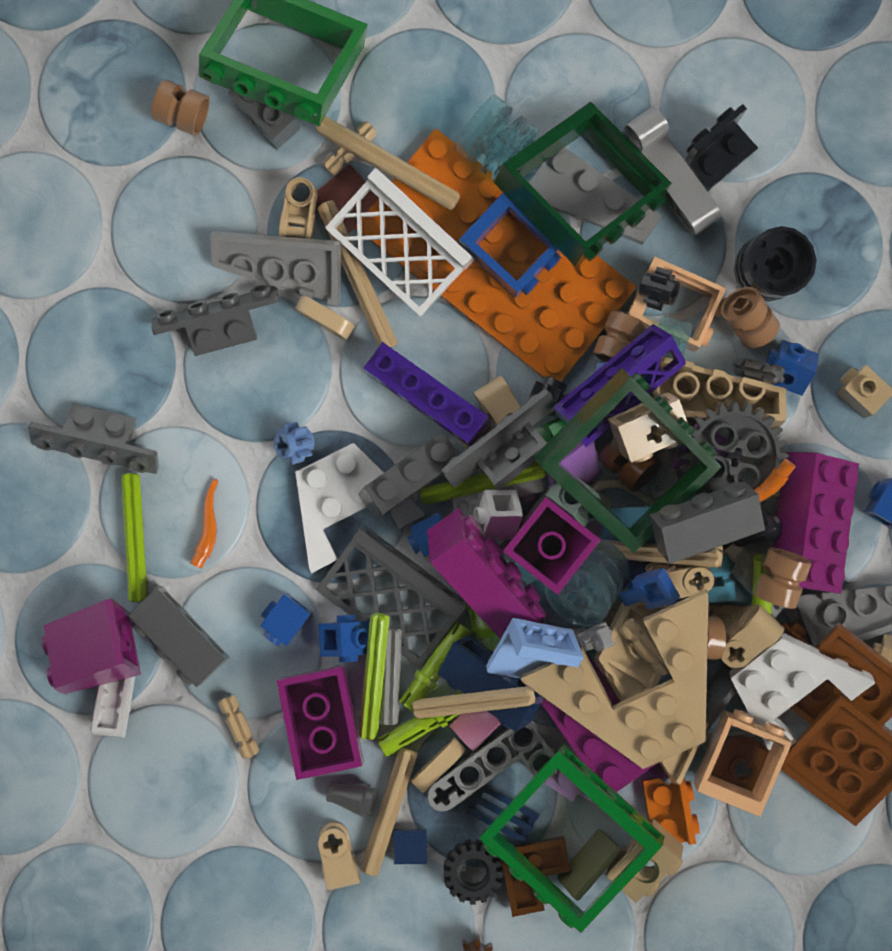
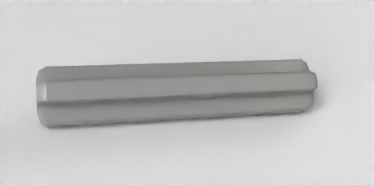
M389 628L380 714V722L384 725H396L399 721L402 631L398 628Z

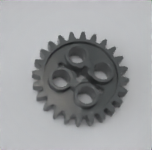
M731 401L729 410L726 409L723 403H717V413H714L709 408H705L707 418L704 420L695 416L694 420L698 426L694 429L695 432L691 437L698 443L704 439L712 447L727 452L737 451L743 456L761 459V464L757 465L738 458L730 460L722 454H716L713 458L718 459L722 467L695 494L698 495L704 491L709 494L724 489L730 483L738 482L739 471L746 467L751 469V477L746 483L753 490L760 486L774 468L779 467L780 460L789 457V454L780 451V447L788 443L787 440L777 438L783 429L779 426L770 427L775 418L769 415L762 419L764 409L760 407L756 408L751 414L752 405L747 402L739 410V405L736 401ZM721 427H727L729 430L727 440L723 443H716V431ZM754 435H759L761 439L759 448L755 451H748V440ZM688 448L687 451L678 453L680 458L687 460V463L679 467L682 472H687L699 460Z

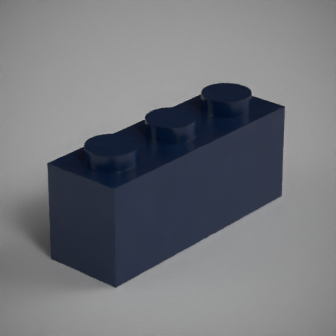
M470 635L453 642L438 672V675L445 679L451 688L464 694L527 686L520 678L488 673L486 665L493 651ZM534 691L535 703L530 706L490 710L488 712L498 718L501 725L517 732L532 722L544 697Z

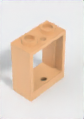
M654 256L646 273H655L657 267L671 270L672 275H675L674 280L678 281L681 286L710 298L694 335L691 338L642 316L647 303L643 302L645 297L639 295V288L627 314L640 319L649 327L652 324L671 334L677 345L690 351H697L701 345L706 347L714 331L713 328L709 327L713 317L719 318L721 315V306L725 300L722 297L726 288Z
M735 709L734 713L723 710L693 783L698 792L761 817L792 742L784 734L785 729L776 724L766 722L765 726L753 722L754 717L738 709ZM731 725L773 742L752 792L711 775Z

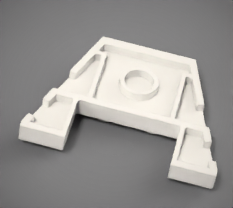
M354 443L295 472L308 564L311 573L338 560L324 529L367 508L358 494L365 485L384 473ZM410 498L390 511L399 529L425 516L423 511Z
M785 633L772 646L763 650L746 666L733 668L729 671L730 678L748 713L754 717L753 722L765 726L766 722H770L785 729L784 734L792 742L791 746L797 742L796 734L777 717L824 681L829 680L851 701L875 684L874 678L869 672L864 670L860 672L849 667L847 662L839 658L832 659L819 653V649ZM762 738L770 751L773 742Z

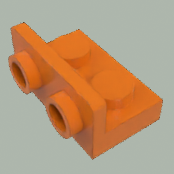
M658 777L641 779L648 822L655 819L680 843L696 844L695 834H700L697 815L691 814L689 802L694 801L691 782L686 781L685 777L681 785L674 783L667 785Z

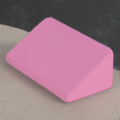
M488 711L460 714L449 726L473 752L500 725L498 718Z

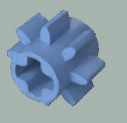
M293 422L285 424L284 429L276 431L277 436L274 439V449L282 460L289 458L291 465L304 462L305 457L312 456L311 451L314 448L315 441L313 434L306 426L299 428L298 423Z

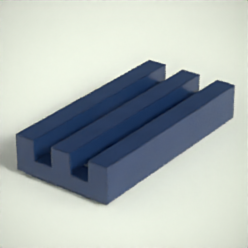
M485 784L476 791L466 813L490 825L495 818L476 809L477 804L497 815L503 809L482 798L483 793L485 792L507 805L513 798ZM523 805L518 811L529 816L527 822L515 815L509 820L523 828L522 832L520 833L507 825L500 831L525 844L527 836L531 833L533 825L538 820L540 814Z

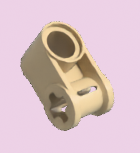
M296 177L286 186L284 206L279 225V236L314 239L318 192L315 186L306 178ZM299 186H307L310 189L309 198L304 202H297L294 199V192ZM291 225H299V226H304V227H303V228H302V227H294V226H291Z
M501 375L473 393L486 415L491 418L495 426H498L504 417L513 414L521 408L513 391Z
M651 562L645 568L646 572L664 568L680 595L679 598L690 597L705 589L709 592L714 585V576L709 567Z
M760 604L752 606L738 621L725 630L726 645L721 657L722 661L732 668L746 666L758 654L772 646L781 637L784 627Z
M339 822L325 824L319 834L318 848L327 890L331 891L361 883L357 860L352 850L347 828ZM330 834H334L335 838L339 839L337 846H333L332 842L328 841Z

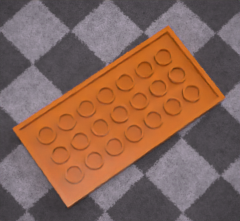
M437 128L433 130L407 163L458 192L460 198L456 206L449 210L398 179L394 178L392 181L395 186L458 244L463 234L503 193L493 183L496 178L494 173ZM379 198L367 212H380ZM384 203V211H393ZM510 212L478 244L517 281L548 249ZM385 216V235L403 234V220L399 216ZM380 217L362 218L363 236L381 235ZM408 225V234H410V233H416V232ZM408 238L409 257L427 256V242L423 238ZM385 239L386 254L391 258L404 257V239ZM369 240L381 249V240ZM432 247V256H438V255H440V254ZM559 252L558 254L562 257L560 261L549 272L544 268L536 277L539 283L528 295L522 292L517 298L510 294L476 261L467 269H464L440 297L543 379L548 376L559 381L565 378L604 329L610 311H618L637 288V286L599 256H596L590 262L585 259L575 267ZM432 260L433 279H446L455 269L447 260ZM409 261L410 273L419 280L428 279V261ZM397 262L405 268V262ZM434 283L433 291H435L441 283Z

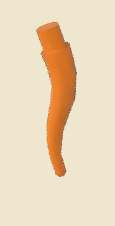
M784 459L779 467L774 468L767 479L754 489L759 495L760 502L774 495L787 482L788 476L796 467L791 461Z
M213 479L206 494L203 509V531L194 550L195 554L190 564L200 569L203 568L207 557H210L216 542L217 523L213 504L214 492L218 485L217 479Z

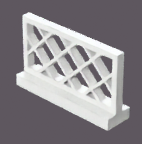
M375 168L367 176L368 180L330 221L325 229L338 241H341L354 256L421 317L463 270L467 269L475 260L383 173ZM371 190L379 197L380 212L362 213L361 200ZM384 203L393 211H384ZM356 206L357 213H350ZM385 216H399L403 220V234L385 235ZM362 217H380L381 235L363 236ZM345 218H357L358 236L344 237L336 228ZM408 225H409L416 233H410V234H408ZM408 238H423L427 242V256L409 257ZM385 239H404V257L386 258ZM381 240V258L368 259L364 256L363 241ZM349 241H358V249ZM432 247H433L440 255H438V256H432ZM432 260H447L455 269L446 279H433ZM409 261H428V279L410 280ZM405 262V280L391 281L387 277L386 263ZM373 263H382V271ZM441 283L433 292V284ZM412 284L429 285V297L420 307L411 299L410 285ZM397 285H405L406 294Z

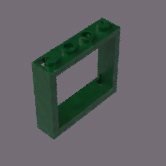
M589 102L504 162L493 182L575 267L585 259L589 262L592 261L603 250L602 246L605 243L614 244L624 234V229L627 226L631 228L636 227L645 218V212L649 209L653 212L659 209L665 203L666 199L663 196L672 184L592 102ZM581 135H584L644 196L587 241L524 178L525 175Z
M621 368L534 457L552 478L630 551L635 553L654 534L649 514L658 512L667 505H678L687 502L722 466L713 458L717 452L704 439L698 443L691 437L695 430L682 417L675 421L669 415L673 408L659 394L653 399L646 392L650 385L637 372L630 376ZM631 391L699 460L629 528L560 462Z

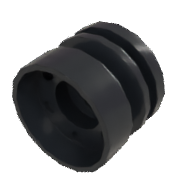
M779 226L767 229L742 245L736 255L734 264L736 282L740 288H756L765 302L793 295L807 286L815 274L817 259L814 246L806 235L795 228ZM768 261H771V267L775 269L772 273H769V267L765 265Z

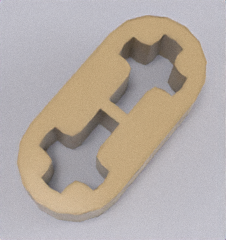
M302 295L294 308L304 317L344 340L348 339L355 327L345 318L305 295Z
M453 737L416 773L410 782L421 793H424L461 757L466 748Z

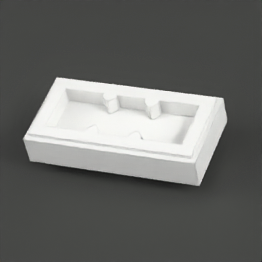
M136 676L98 686L90 728L91 734L125 738Z

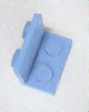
M512 618L489 659L486 669L488 673L521 679L522 674L548 662L556 665L579 667L584 656L572 629Z

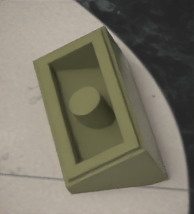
M598 829L569 862L571 871L559 873L557 878L570 895L578 901L621 853V849L606 833Z

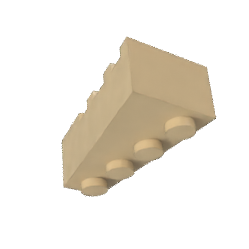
M664 355L660 360L658 368H664L673 359ZM686 361L687 364L649 394L652 398H655L658 394L662 395L669 392L680 399L690 426L696 424L695 416L703 420L707 418L705 408H709L714 413H717V403L721 402L729 410L731 401L738 402L739 410H741L745 402L752 405L751 414L758 407L764 409L762 419L769 415L775 418L770 426L771 428L775 426L780 427L786 421V388L746 377L739 378L718 369L703 368L689 361Z

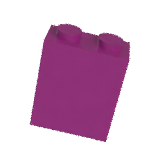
M545 497L503 552L558 595L601 539Z
M111 598L45 624V636H42L41 641L44 653L49 655L50 668H47V678L50 686L60 693L69 694L141 675L133 628L131 626L132 622L128 616L130 612Z

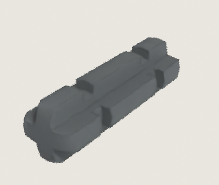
M747 358L737 359L733 363L735 366L733 372L740 377L761 382L765 381L773 385L782 383L785 379L783 377L785 370L779 365L756 360L752 361Z

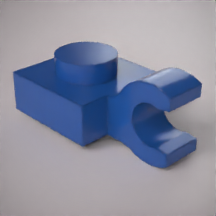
M664 568L638 574L632 582L626 585L629 590L618 594L624 606H630L643 601L648 610L674 604L680 597Z

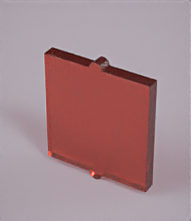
M351 164L317 190V212L318 207L322 203L330 200L336 203L340 211L365 184L366 181ZM371 190L361 200L362 213L367 212L379 198ZM355 206L350 213H357V207ZM345 218L343 220L349 233L355 229L357 218Z

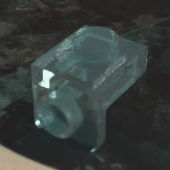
M663 315L660 318L658 327L673 336L680 352L684 356L693 325ZM670 352L665 354V357L673 359Z

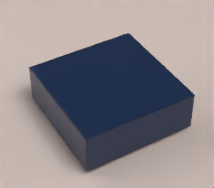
M394 829V865L427 864V829Z

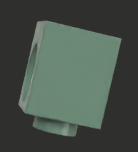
M576 477L598 499H600L605 504V502L601 499V497L597 494V492L594 489H592L590 486H588L586 483H584L582 480ZM557 481L545 494L553 503L584 527L589 521L595 519L579 502L573 504L576 499Z

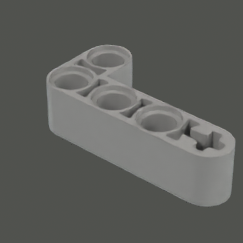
M652 106L625 125L622 133L672 183L663 196L666 199L665 202L683 227L692 236H696L721 218V211L666 136L669 131V125L659 109Z
M532 723L525 726L531 730L532 736L524 744L517 743L514 740L515 731L505 727L473 752L451 766L428 789L429 804L437 811H448L519 759L522 760L529 772L534 776L539 771L533 767L534 759L541 754L551 757L554 753ZM500 747L505 751V757L501 762L493 763L487 759V753L491 748ZM468 766L474 767L478 770L479 775L475 781L466 782L460 777L462 769ZM557 769L547 779L551 778ZM454 776L456 784L461 791L458 792L455 786L449 790L448 800H444L442 797L436 799L437 788L440 787L444 791L451 787L452 780L450 778Z

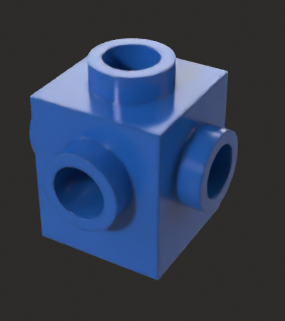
M782 339L777 350L771 349L765 363L782 366L785 370L783 374L784 381L774 384L775 386L786 388L790 392L803 396L817 371L819 354L806 349L799 343H791Z
M356 614L336 616L337 622L318 624L320 657H339V662L359 661L358 655L367 653L370 620L356 621Z

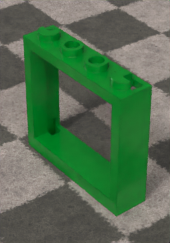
M233 0L199 53V77L210 81L212 84L232 90L241 96L266 104L270 108L278 109L320 127L364 48L368 24L310 0ZM247 10L342 48L340 55L317 94L221 55V52Z
M562 744L485 829L479 839L483 842V846L489 854L501 858L508 865V870L516 879L524 880L533 888V893L538 900L546 905L550 904L558 912L559 918L565 925L570 928L574 927L582 933L661 849L665 836L570 749ZM556 769L560 770L644 847L585 911L581 910L499 833Z

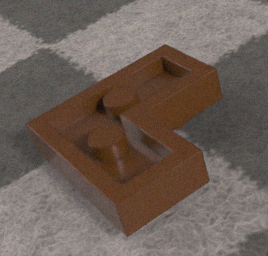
M564 836L513 845L545 876L571 871ZM501 859L512 917L545 911L544 903L534 895L533 888L524 880L516 879L508 870V865Z

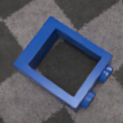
M504 193L459 239V245L515 298L522 292L528 295L539 283L536 277L545 268L549 272L562 258L558 254L560 251ZM508 212L548 248L518 281L478 245Z

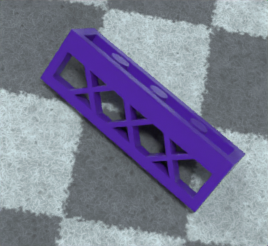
M652 324L552 408L560 419L568 423L621 368L630 376L635 372L639 375L647 374L645 381L650 387L646 392L651 394L687 363L673 336ZM670 352L673 360L664 368H658L661 358ZM630 391L620 401V404L614 410H611L580 443L585 447L589 446L610 428L608 418L635 407L641 401Z

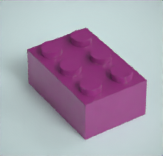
M345 664L279 678L277 686L296 780L362 767L364 757Z

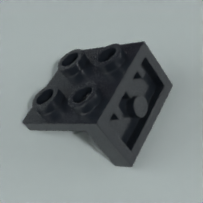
M744 104L736 110L729 107L716 119L717 123L710 131L707 128L702 130L691 141L692 144L686 150L688 156L685 162L707 192L758 149L757 145L737 124L747 110Z

